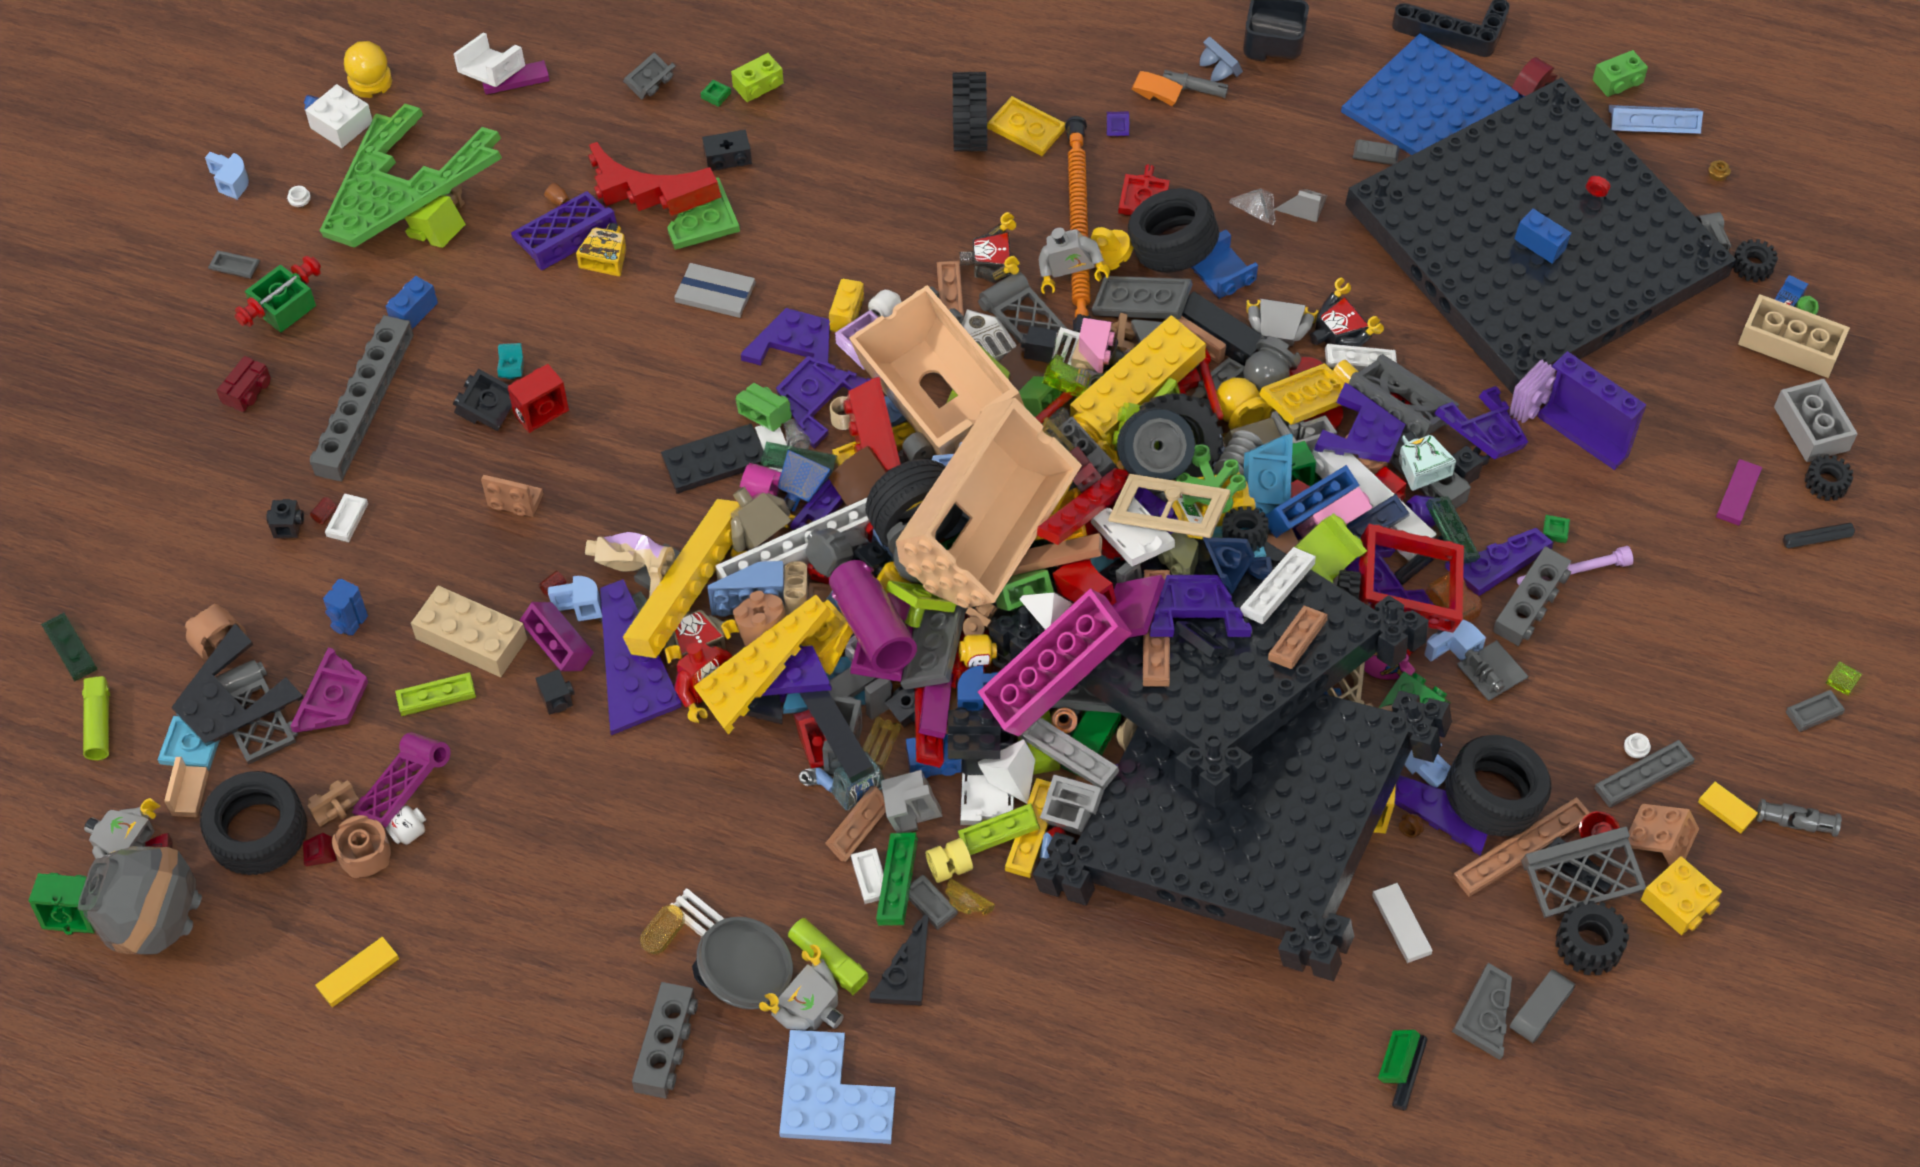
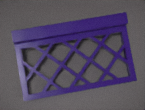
M586 191L511 232V235L536 261L537 267L542 271L576 252L593 228L606 230L608 224H617L614 211L610 207L605 208ZM585 201L589 202V206H579V204ZM565 212L570 213L569 217H562L560 215ZM576 213H586L585 217H575ZM545 223H551L550 227H541ZM557 223H567L566 227H556ZM526 233L532 234L531 238H522L521 236ZM538 234H548L547 238H537Z

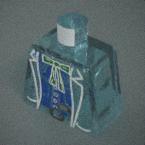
M866 751L865 754L875 770L871 774L851 783L842 766L835 770L831 793L846 811L854 807L871 786H877L879 790L882 789L881 781L885 780L883 774Z

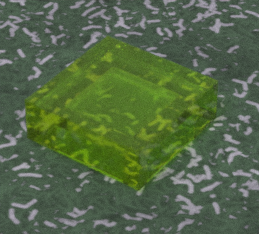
M1839 661L1828 677L1826 684L1849 696L1862 674Z

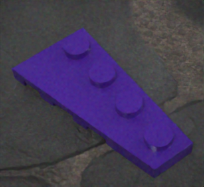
M1537 528L1508 538V542L1502 544L1494 543L1488 545L1487 549L1475 553L1472 551L1464 554L1463 584L1479 597L1537 559L1545 546L1552 549L1553 541ZM1445 561V568L1450 572V562Z

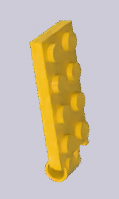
M1346 359L1340 361L1334 370L1324 363L1264 386L1259 395L1285 421L1293 425L1340 406L1336 402L1344 384L1349 383L1352 374L1359 371Z

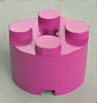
M749 463L744 471L739 487L745 486L752 497L762 492L778 496L780 490L778 484L782 472Z

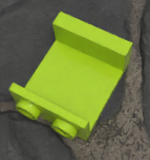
M1335 513L1324 518L1295 546L1299 550L1316 556L1315 565L1310 570H1313L1334 583L1332 580L1339 575L1340 570H1344L1355 558L1367 551L1363 547L1362 541L1349 531L1344 520L1336 516Z

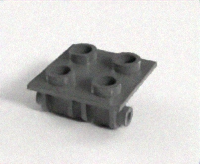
M1497 640L1479 651L1468 650L1465 653L1466 659L1457 663V666L1488 701L1529 677Z

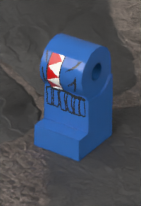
M1789 275L1774 300L1796 307L1797 301L1804 296L1808 284Z

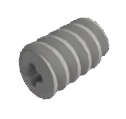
M1245 430L1236 431L1215 464L1216 474L1218 475L1224 467L1223 464L1226 460L1235 459L1239 464V472L1243 475L1244 453L1263 445L1262 440L1252 432Z

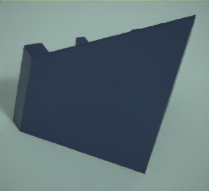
M1203 537L1224 586L1230 594H1233L1255 557L1248 539Z

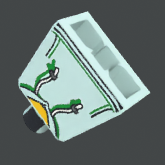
M1408 432L1403 435L1401 440L1404 445L1400 450L1399 463L1412 491L1453 475L1456 460L1433 436L1428 435L1418 439L1414 432Z

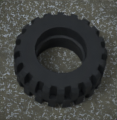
M1178 393L1153 397L1151 401L1144 402L1139 407V411L1148 408H1164L1176 412L1184 418L1193 430L1195 445L1202 444L1209 447L1211 456L1209 464L1213 471L1214 467L1212 465L1219 460L1220 454H1218L1219 448H1223L1224 441H1220V434H1223L1222 426L1217 425L1216 421L1219 419L1215 413L1209 411L1210 406L1206 403H1201L1199 398ZM1192 462L1183 472L1188 473L1192 477H1203L1200 468Z

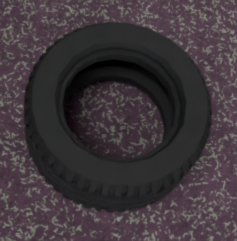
M1183 188L1162 191L1144 200L1132 213L1127 227L1128 235L1139 262L1149 269L1165 273L1178 272L1197 265L1213 251L1219 238V227L1209 200L1194 190ZM1187 225L1185 228L1169 235H1161L1166 230H1169L1176 226Z
M930 459L911 460L892 468L873 485L867 497L865 511L867 518L885 546L888 547L887 534L890 529L899 522H902L903 525L909 523L921 503L916 507L909 508L916 503L923 502L945 469V465ZM955 503L936 531L937 541L944 538L954 529L963 514V511Z
M1486 735L1467 742L1452 763L1445 781L1446 795L1455 813L1472 828L1494 836H1511L1529 829L1544 809L1552 789L1548 769L1540 756L1521 741L1502 735ZM1491 771L1504 776L1515 785L1520 792L1521 799L1506 800L1493 795L1482 787L1476 778L1475 772Z
M264 771L244 772L223 781L207 797L200 814L201 833L215 860L224 868L243 875L263 874L283 866L296 855L307 833L306 814L295 789L282 777ZM266 804L276 807L280 811V819L276 827L263 838L256 841L242 842L228 836V827L232 819L247 807Z

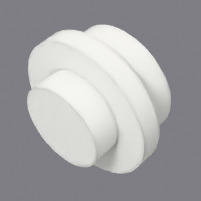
M294 186L289 190L287 198L292 206L302 207L309 203L311 196L305 187Z
M1640 733L1628 736L1624 743L1626 753L1633 758H1644L1648 755L1651 748L1648 738Z

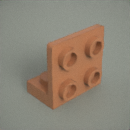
M483 475L481 478L488 506L495 510L514 512L520 516H534L543 496L542 488Z
M1642 804L1630 827V837L1628 840L1632 849L1663 852L1670 866L1680 856L1686 859L1699 831V827L1690 809Z

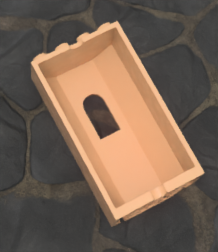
M928 285L897 304L890 316L876 318L872 323L849 338L861 365L872 378L880 377L883 392L913 429L925 436L933 446L935 455L955 454L960 442H963L986 406L1016 398L1024 406L1018 390ZM935 372L940 374L958 396L941 408H938L920 386L921 379L928 373Z
M1016 398L985 407L896 541L899 562L906 568V571L911 576L916 577L929 593L963 608L990 604L996 601L1037 537L1038 526L1049 518L1082 466L1055 437L1048 436L1043 432L1044 426ZM955 503L970 519L951 548L946 550L935 539V534Z

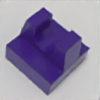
M1129 111L1107 112V136L1129 135Z

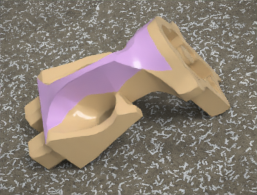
M626 532L609 537H598L597 541L587 540L585 555L595 556L594 561L599 564L624 572L635 571L646 566L651 578L649 598L675 561L672 547L661 546L652 541L648 536L638 533Z

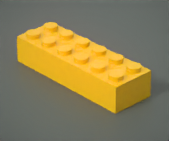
M1171 315L1070 404L1071 417L1078 411L1080 414L1083 411L1093 414L1102 422L1099 427L1105 435L1110 433L1113 440L1114 432L1119 429L1120 421L1117 420L1120 407H1123L1124 403L1142 405L1144 402L1151 401V398L1157 394L1169 377L1178 383L1205 359L1206 343Z

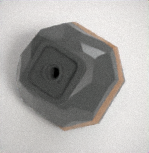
M132 846L109 853L93 861L79 898L78 909L83 911L85 918L97 935L111 950L121 954H158L176 942L180 936L188 935L191 932L193 920L188 917V912L199 907L202 895L198 893V890H195L197 886L196 879L178 850L169 847Z

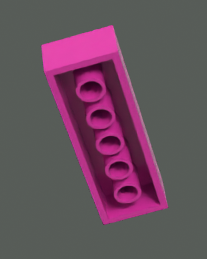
M1090 588L980 689L978 693L1003 730L1020 736L1123 643L1132 632L1108 599Z

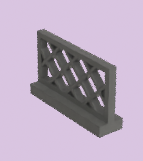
M1626 826L1525 854L1521 862L1524 871L1527 870L1544 918L1566 913L1572 906L1576 908L1579 902L1569 897L1574 885L1588 892L1585 900H1583L1585 905H1587L1588 900L1595 901V904L1645 891L1646 885L1628 840L1630 835ZM1624 848L1627 856L1624 865L1610 858L1614 849ZM1609 851L1607 856L1602 854L1603 852ZM1594 855L1604 860L1599 872L1585 865L1589 856ZM1584 858L1582 863L1577 861L1578 859ZM1570 862L1579 867L1574 879L1560 872L1564 863ZM1607 862L1621 869L1616 881L1602 874ZM1545 869L1554 874L1549 885L1538 881L1535 871ZM1582 869L1596 876L1591 888L1577 881ZM1624 871L1635 877L1637 886L1629 888L1619 883ZM1557 876L1571 883L1566 894L1552 888ZM1599 878L1613 885L1609 894L1603 895L1594 890ZM1549 892L1563 899L1558 908L1549 910L1545 900ZM1566 901L1569 902V903H1571V904H1569V905H1565V906H1564V904H1565Z

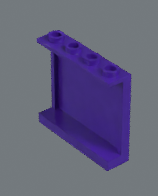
M1567 351L1552 365V368L1557 370L1549 401L1539 411L1538 418L1615 470L1629 457L1646 404Z

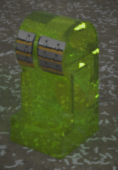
M1055 354L1046 368L1042 383L1069 393L1072 396L1079 397L1088 389L1091 379L1090 373L1084 369H1076L1064 363V357Z

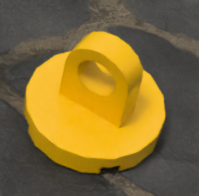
M1103 227L1095 228L1092 232L1091 239L1097 242L1104 259L1102 263L1107 265L1110 270L1118 268L1123 260L1126 262L1129 259L1133 246L1126 232L1122 230H1109Z

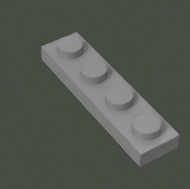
M1039 718L1021 734L1022 739L1103 790L1119 772L1118 766L1042 718Z

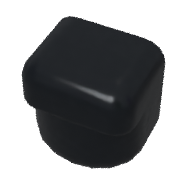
M1251 0L1245 27L1244 55L1256 61H1266L1267 56L1283 59L1298 58L1302 53L1309 13L1307 2L1304 0Z

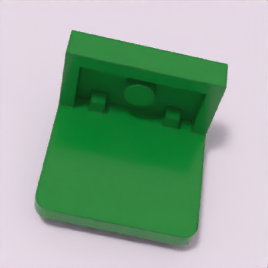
M1403 671L1379 708L1393 705L1399 690L1419 695L1420 703L1424 704L1428 702L1429 698L1447 702L1449 705L1451 702L1445 699L1448 694L1438 687L1434 686L1431 689L1424 683L1427 680L1418 673L1413 672L1410 675Z

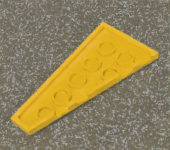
M817 595L804 602V604L693 686L728 735L734 729L732 724L739 716L744 717L749 711L748 705L754 698L761 697L785 669L784 663L791 655L796 656L801 650L799 645L804 639L813 636L830 616V611Z

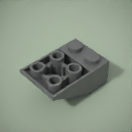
M1070 417L1050 435L1055 437L1068 451L1078 446L1102 477L1114 468L1119 469L1073 417Z

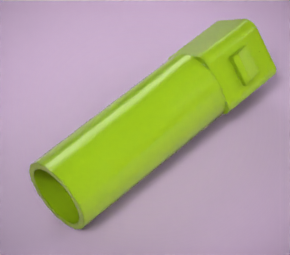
M100 676L84 679L82 691L84 700L83 756L94 761L103 760L109 755L110 692L106 678Z
M806 918L797 921L790 929L788 937L803 951H806L811 958L814 956V951L810 945H817L820 948L821 955L819 959L824 960L834 979L840 983L842 988H845L854 995L867 983L868 973L861 965L846 955Z

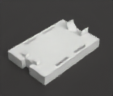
M1133 498L1127 512L1150 515ZM1111 508L1104 509L1091 519L1092 525L1132 567L1175 547V540L1167 531L1109 522L1108 519L1112 512Z
M962 773L961 825H975L1013 810L1014 796L990 784L985 775H968L967 781H965V774ZM964 795H967L966 804H964ZM1008 797H1011V805H1008Z

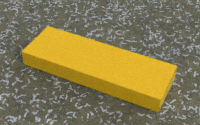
M381 937L315 986L333 1008L399 960V957L387 941Z

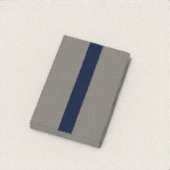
M690 263L674 297L675 302L740 318L755 286V278Z

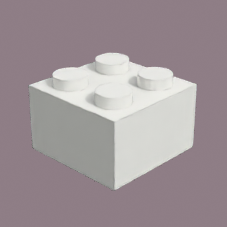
M337 84L305 110L310 128L340 148L347 145L372 122L369 105Z

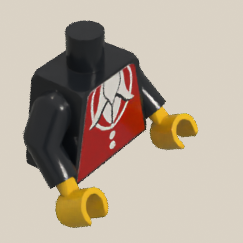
M1343 278L1336 280L1335 288L1337 290L1331 292L1317 314L1316 331L1310 333V339L1314 345L1326 342V344L1361 347L1372 338L1373 333L1380 334L1384 330V326L1379 323L1380 319L1377 316L1371 317L1367 323L1346 297H1340L1342 294H1348L1351 291L1349 283L1344 288H1340L1345 281Z

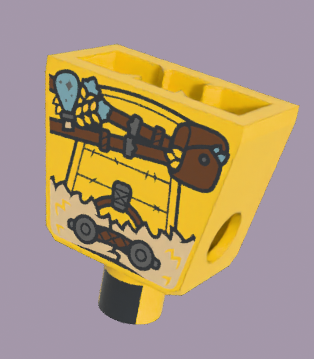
M610 223L606 230L600 228H593L576 253L579 268L620 277L626 253L624 234L620 233L621 228L619 225Z

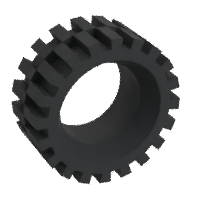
M953 72L954 151H987L986 72Z

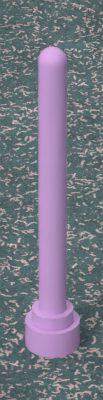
M1629 546L1619 547L1611 555L1570 564L1568 570L1571 571V574L1612 564L1625 567L1633 564V554ZM1525 576L1517 579L1518 585H1520ZM1542 577L1544 580H1550L1548 577Z

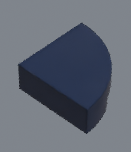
M1271 557L1253 558L1247 571L1254 577L1265 580L1273 571Z

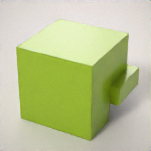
M445 195L437 197L405 217L409 225L405 232L409 238L421 241L428 239L430 245L441 248L466 225L452 199Z

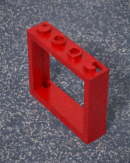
M1368 524L1360 537L1363 547L1367 551L1359 559L1361 579L1358 600L1375 610V605L1388 596L1387 594L1373 591L1375 545L1449 561V608L1396 596L1391 597L1404 604V612L1413 610L1428 619L1429 628L1454 633L1463 620L1464 545L1430 538L1429 536L1416 535L1403 530L1390 529L1381 525Z

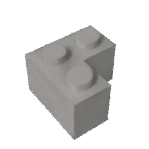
M1277 411L1272 412L1271 415L1280 436L1293 434V443L1305 441L1311 453L1322 430L1337 435V431L1326 416L1290 425Z

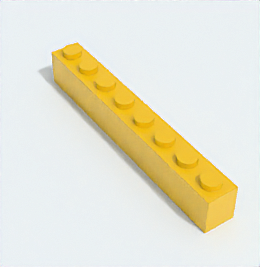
M722 499L715 501L623 636L632 655L657 658L665 647L669 638L677 629L710 577H712L716 570L715 566L720 564L733 545L731 513L740 506L737 501Z

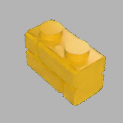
M841 279L829 312L831 331L837 332L858 318L864 301V285L862 282Z

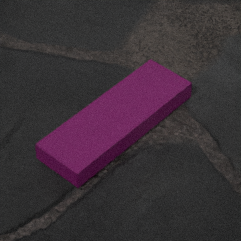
M543 60L525 64L523 68L497 87L484 82L482 84L486 95L550 80L545 61Z
M1741 459L1738 460L1716 518L1738 526L1740 525L1762 467Z
M952 674L949 683L924 687L918 733L944 739L947 728Z

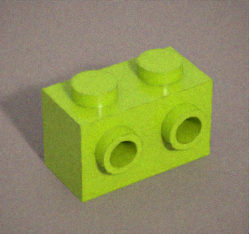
M769 53L731 71L733 87L746 102L758 98L784 84L782 67Z

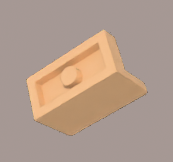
M182 757L175 758L165 796V804L172 816L198 818L209 774L207 767L186 766Z

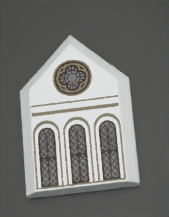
M971 310L966 311L961 325L997 361L1002 360L1005 355L1017 346L997 317Z

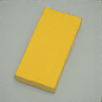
M1714 782L1698 801V803L1740 834L1758 814V812L1717 782Z

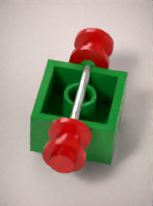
M305 256L302 258L303 264L301 266L296 264L291 266L292 273L280 264L245 290L248 305L245 308L240 306L235 308V318L239 324L251 327L254 325L253 319L259 317L263 318L281 333L316 307L311 288L307 284L309 283L308 277L311 275L317 277L321 274V265L314 257Z

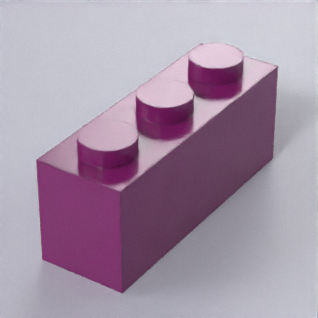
M531 602L519 620L560 671H582L594 653L552 602Z

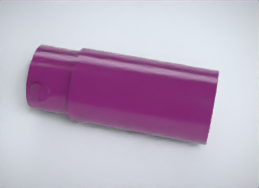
M860 560L845 562L837 567L830 576L829 585L833 591L832 597L837 601L841 612L872 667L880 673H891L902 669L914 658L917 652L916 642L882 584L872 574L874 569Z

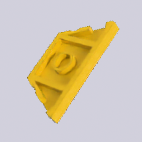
M826 600L823 603L830 611V616L813 636L806 637L801 645L813 646L824 671L831 675L853 631L844 615L833 603Z

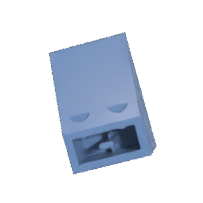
M783 561L756 562L708 585L711 615L721 617L734 615L733 610L755 591L776 595L782 599L784 604Z

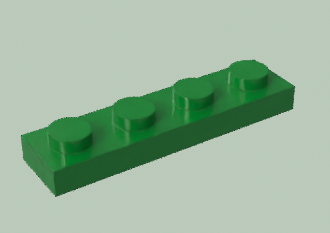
M890 833L876 916L878 926L905 924L918 842L916 833Z

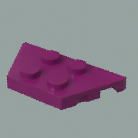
M328 647L291 723L292 732L349 724L368 684L367 677L359 670L353 669L347 660L343 661L332 648Z

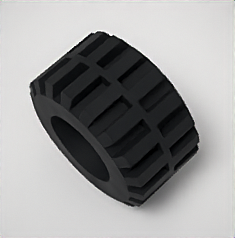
M1588 900L1587 905L1582 901L1577 903L1576 908L1574 906L1570 907L1568 912L1564 914L1556 934L1555 945L1559 948L1557 952L1559 957H1565L1564 963L1567 966L1573 965V970L1576 972L1579 969L1583 970L1584 975H1590L1591 972H1594L1596 976L1601 975L1603 970L1606 973L1611 971L1612 967H1616L1629 940L1627 923H1622L1624 920L1621 914L1616 915V909L1612 906L1610 909L1605 907L1606 903L1603 902L1597 905L1595 901ZM1584 930L1593 931L1603 938L1605 944L1600 946L1591 945L1581 938L1579 932Z

